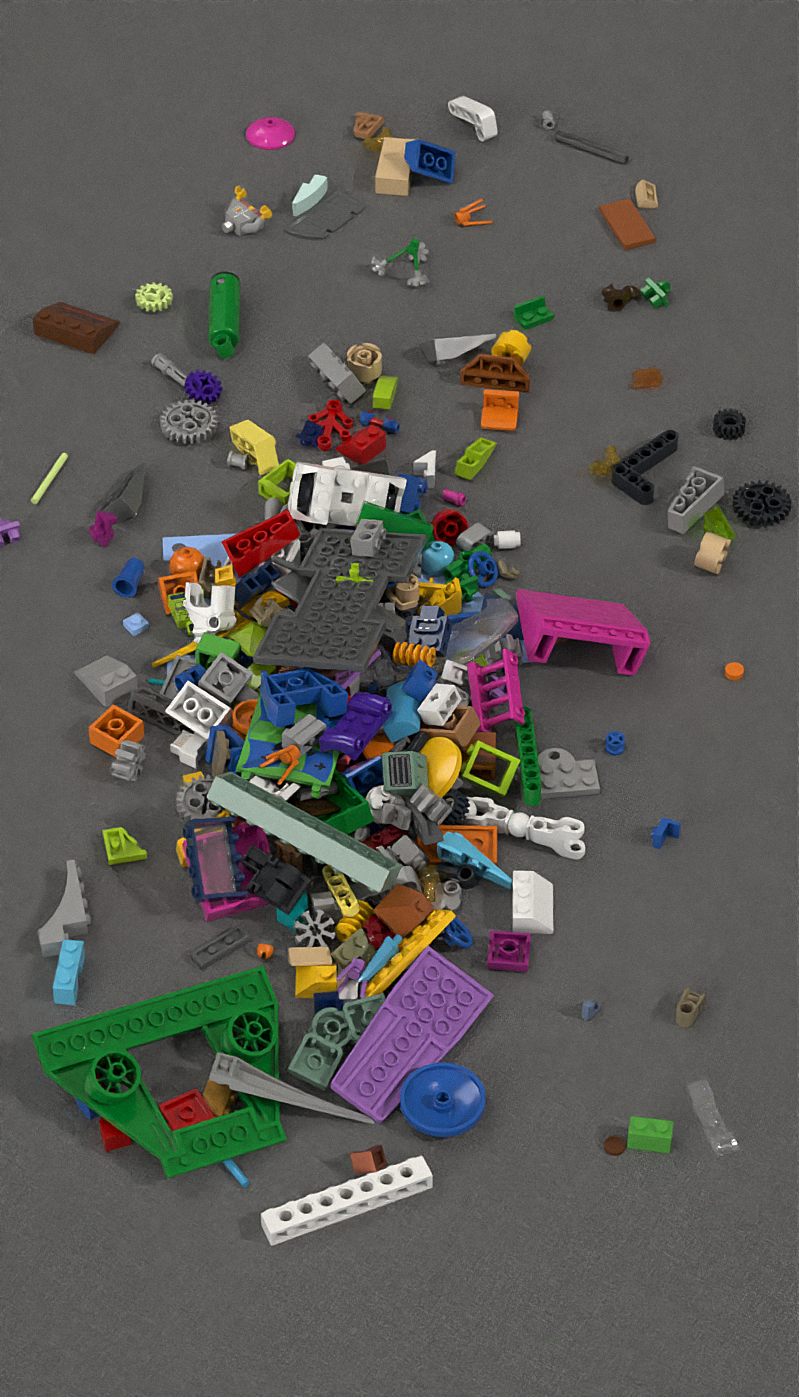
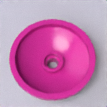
M263 117L249 125L246 136L249 143L257 148L276 150L289 145L293 141L295 130L288 121L282 118Z

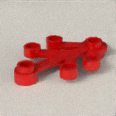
M338 400L328 401L324 410L308 416V423L312 426L305 428V435L307 437H314L316 431L325 427L323 435L317 439V446L321 451H328L332 446L330 437L332 428L340 434V440L345 441L350 437V431L346 429H352L354 426L353 419L342 412L343 406ZM328 415V418L319 422L320 418H323ZM336 416L343 421V426L335 420Z

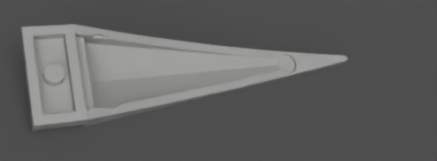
M217 1052L209 1080L215 1081L218 1084L230 1085L229 1089L370 1124L376 1123L375 1119L334 1105L298 1090L253 1067L238 1057Z

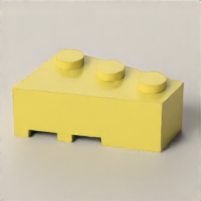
M248 419L229 427L233 444L243 455L249 454L250 464L252 466L256 464L260 475L266 474L279 466L275 449L276 441L273 435H270Z

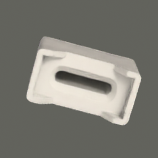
M183 730L173 744L170 745V752L179 755L180 762L197 769L199 767L198 761L207 752L208 740L196 732L192 734Z

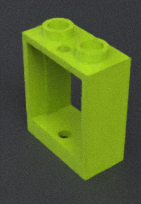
M287 459L258 481L259 494L267 500L269 498L279 499L282 507L286 505L291 493L290 491L287 493L276 485L288 476L293 478L296 463Z
M476 741L474 745L470 744L466 753L469 755L467 762L463 761L461 765V779L503 798L508 791L520 759L480 741ZM479 749L509 762L498 787L469 774Z

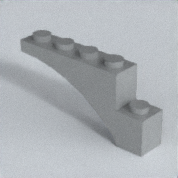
M75 859L67 861V884L59 907L43 928L38 929L42 957L60 955L63 940H69L71 936L88 934L87 925H91L89 913H85V910L88 909L86 897L82 898V894H85L83 882L79 883L78 879H82L80 867H76Z

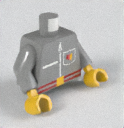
M237 186L235 188L237 196L233 198L225 213L226 223L222 224V229L225 233L233 231L239 236L256 233L264 228L265 218H270L272 211L264 205L259 212L245 200L240 201L241 198L246 197L247 192L244 188L242 189L240 186Z

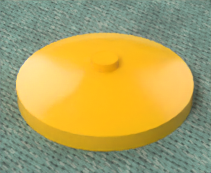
M435 737L427 740L419 753L426 755L428 787L438 797L442 798L453 786L459 775L462 755L459 747L450 739Z

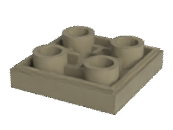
M218 730L212 758L214 779L217 775L228 772V766L225 765L226 760H230L229 739L225 738L224 731Z

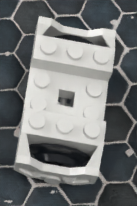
M297 462L293 472V482L290 484L291 494L288 501V510L292 518L325 525L327 523L357 527L356 520L364 500L400 512L401 500L407 480L403 477Z

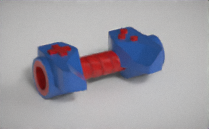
M369 410L361 412L360 423L365 425L371 423L383 427L387 432L398 433L400 424L396 422V419L385 417V420L374 417L375 412Z

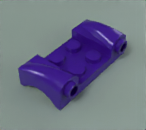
M356 692L347 703L348 710L333 729L328 728L319 739L321 752L338 750L345 753L352 760H356L392 713V704L389 698Z

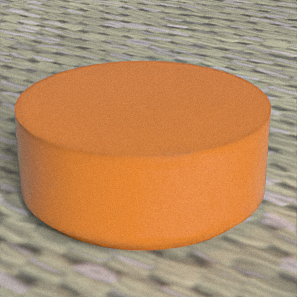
M731 662L725 666V676L728 679L740 680L743 677L744 667L740 663Z

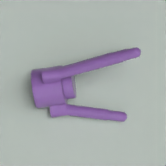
M353 958L351 963L336 978L337 981L341 980L346 974L347 976L335 992L336 996L340 994L350 978L352 980H359L367 967L365 961ZM362 981L360 999L365 996L367 981Z

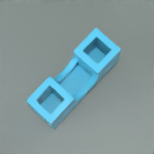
M63 940L53 984L55 1004L75 1005L78 973H82L85 959L83 941Z

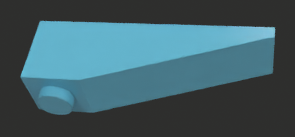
M447 831L443 836L444 841L437 843L438 859L460 866L464 864L470 865L477 876L507 889H512V879L460 833Z

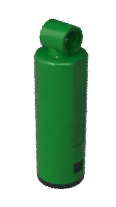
M227 271L218 272L211 277L209 296L208 339L211 346L216 349L219 357L223 359L229 358L234 354V348L240 340V279L234 273Z

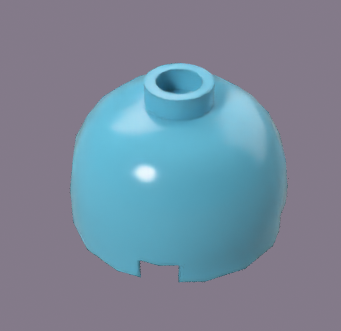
M431 541L421 552L422 565H419V567H421L422 572L423 570L426 571L429 576H444L442 569L455 561L454 551L443 541Z

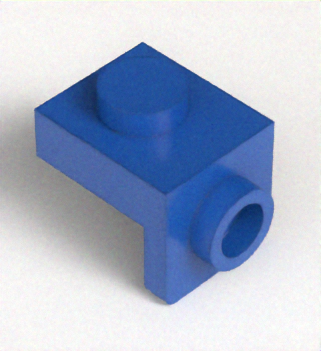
M662 817L658 827H654L652 830L653 847L661 849L667 835L678 839L681 824Z

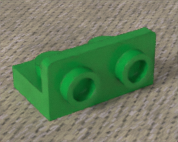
M544 296L514 306V320L524 331L554 320V314L545 305L546 298Z

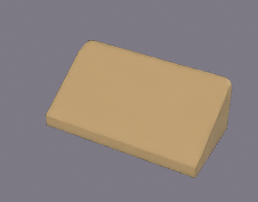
M641 179L635 187L638 208H657L658 201L655 185Z
M296 947L288 949V963L291 966L332 964L328 947Z

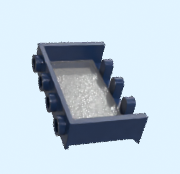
M236 816L192 819L183 827V837L187 842L186 857L190 861L189 876L193 881L192 896L195 898L196 904L243 900L248 896V891H242L241 883L245 880L244 873H239L238 863L242 860L241 853H236L235 843L238 842L239 836L237 833L233 834L232 824L237 820Z

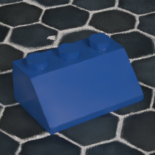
M419 139L406 142L404 159L413 172L449 184L453 183L455 151Z

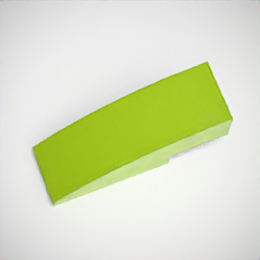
M382 375L379 377L373 394V408L391 409L398 377Z
M482 437L465 449L464 456L456 462L454 474L471 480L487 462L496 447V442Z

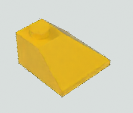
M332 963L331 965L296 966L295 998H337L335 995L337 991V963Z

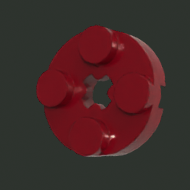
M375 914L371 915L363 923V928H367L368 931L366 934L368 941L377 950H379L387 936L391 937V939L395 937V934Z

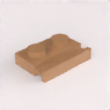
M280 839L276 841V858L284 864L288 863L294 866L303 875L302 853H297L296 848L292 844H284Z

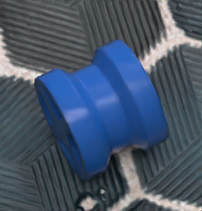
M612 731L606 735L605 750L613 756L621 755L625 748V736L621 732Z

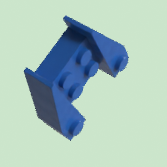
M299 667L295 671L268 675L265 670L262 671L260 693L267 718L276 727L294 724L295 707L297 705L315 702L328 717H337L346 713L348 693L338 683L313 669Z

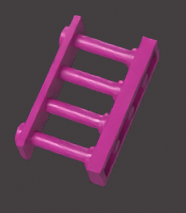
M506 648L502 650L503 660L485 667L474 661L467 664L472 706L481 722L476 732H492V726L509 719L521 725L525 724V711L522 706L517 667L518 658ZM505 667V677L486 684V674ZM507 684L508 694L488 701V691ZM509 702L510 711L490 718L489 711L491 708Z

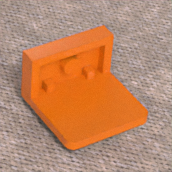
M484 389L481 428L515 431L519 409V392Z

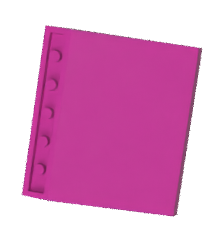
M518 589L516 592L528 661L546 663L557 638L564 637L611 644L617 673L636 675L650 646L648 630L624 604Z

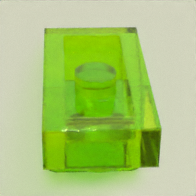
M719 505L703 514L704 533L711 531L713 534L729 540L737 537Z

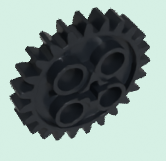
M758 480L757 484L751 481V485L745 483L744 487L739 486V490L735 491L732 508H734V513H738V518L743 517V522L749 520V525L755 522L757 527L760 523L764 527H766V523L773 526V522L780 524V520L785 521V516H789L792 499H790V494H786V489L781 490V485L775 487V482L770 485L767 480L765 483Z

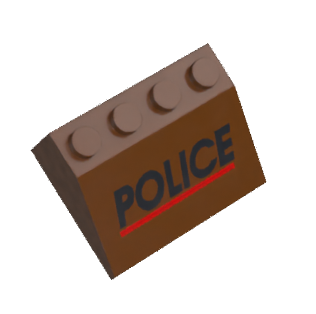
M63 302L42 308L33 318L35 335L91 354H95L120 324V321Z

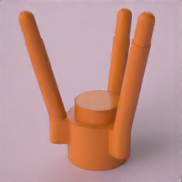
M483 199L455 212L454 218L457 225L463 224L466 227L469 225L492 224V221H468L471 220V213L486 207L484 204L473 208L483 202Z
M291 744L287 748L267 755L265 757L267 761L260 764V768L279 759L284 764H291L278 781V785H281L292 769L299 764L297 759L301 756L300 751L295 745Z

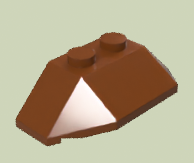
M479 354L461 369L460 385L529 393L530 376L513 357Z

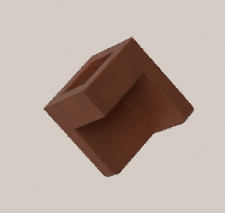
M382 1144L374 1145L366 1151L352 1152L350 1154L355 1174L377 1172L387 1165Z

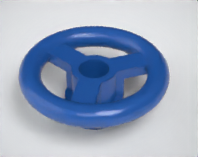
M478 551L473 553L468 561L470 577L476 575L473 568L475 561L479 572L477 585L481 587L492 586L498 576V569L494 559L486 552ZM479 557H483V558H485L486 560H485V561H481V559H480ZM492 574L489 581H483L485 575Z
M456 917L444 928L445 932L442 934V937L450 946L455 944L462 948H470L472 946L473 939L469 930Z

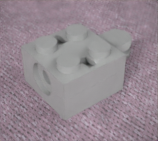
M223 652L218 655L198 683L200 689L230 708L236 701L240 703L259 698V694L248 686L253 673Z

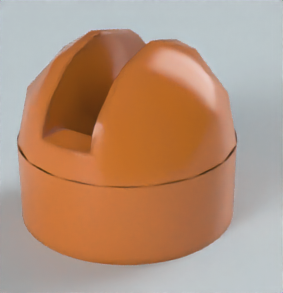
M259 943L257 955L262 958V954H265V959H269L273 954L274 947Z

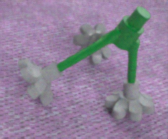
M414 238L409 243V246L390 258L382 260L378 256H373L371 263L375 266L372 267V270L374 272L378 271L379 276H385L387 274V265L390 264V261L407 252L409 254L408 259L410 261L414 260L415 264L414 276L408 277L407 285L413 284V286H418L419 283H429V278L426 275H421L418 266L420 260L423 262L427 261L425 255L429 254V250L424 249L425 244L421 243L419 245V240Z

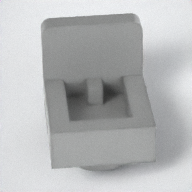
M384 803L380 822L393 824L402 830H408L409 824L412 821V810L400 804Z

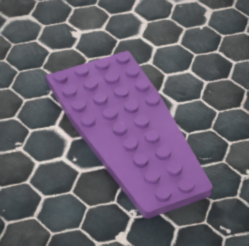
M427 946L392 989L333 1078L330 1088L365 1115L375 1119L377 1124H381L400 1104L401 1088L408 1076L422 1066L439 1063L459 1042L494 995L431 947Z

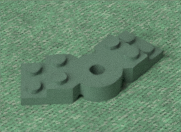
M384 993L347 1002L344 1004L341 1012L333 1007L320 1010L315 1015L310 1025L309 1033L305 1034L287 1072L325 1091L343 1055L342 1050L348 1043L353 1046L357 1044L386 1000ZM327 1028L334 1029L335 1033L330 1032Z

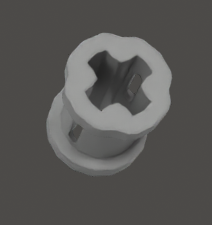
M231 450L228 455L227 466H239L246 470L249 463V454L241 455Z

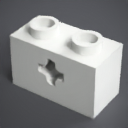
M436 683L417 711L424 724L443 726L462 699L455 685Z

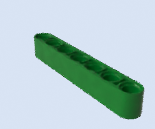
M523 706L525 724L521 725L514 721L518 759H520L519 769L522 793L526 805L536 806L541 803L542 784L532 711L529 707Z

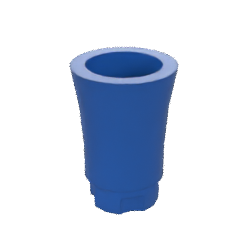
M130 558L125 563L119 575L112 582V588L118 595L130 598L136 594L145 568L143 561H140L138 558Z

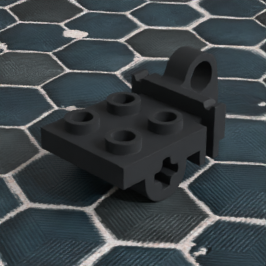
M254 845L250 846L241 860L243 866L254 874L246 886L247 891L252 895L255 893L256 896L288 915L311 884V880L302 875L297 868L288 863L280 862L278 858L274 860L273 855L265 853Z

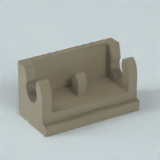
M209 557L204 559L198 584L204 591V598L211 599L212 586H217L215 583V569L221 568L222 563L218 560L217 566H213Z
M259 597L253 608L249 610L260 624L269 627L276 613H285L272 599L267 601L266 606L261 607L262 597Z

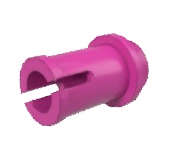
M446 488L442 495H445L442 496L443 500L453 502L456 506H463L465 504L466 496L462 492L457 493Z

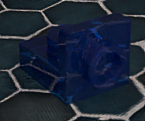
M307 420L301 434L297 433L296 438L303 446L309 447L311 445L316 447L317 439L321 436L324 427Z
M338 991L313 993L315 1013L330 1007L337 1008L341 1012L344 1001L339 999Z

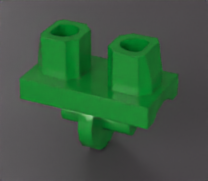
M648 277L645 280L647 285L640 290L643 297L647 299L654 295L649 300L655 309L662 304L665 307L669 306L670 303L666 300V295L670 294V283L668 281H659L656 285Z
M467 573L459 577L462 599L469 603L473 601V595L478 592L477 582L479 578L476 575L470 577Z

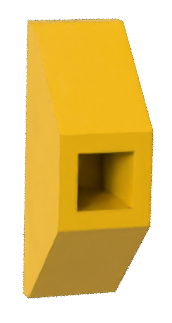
M453 579L417 609L418 616H420L422 606H440L445 612L444 616L455 615L461 612L462 591L459 579Z

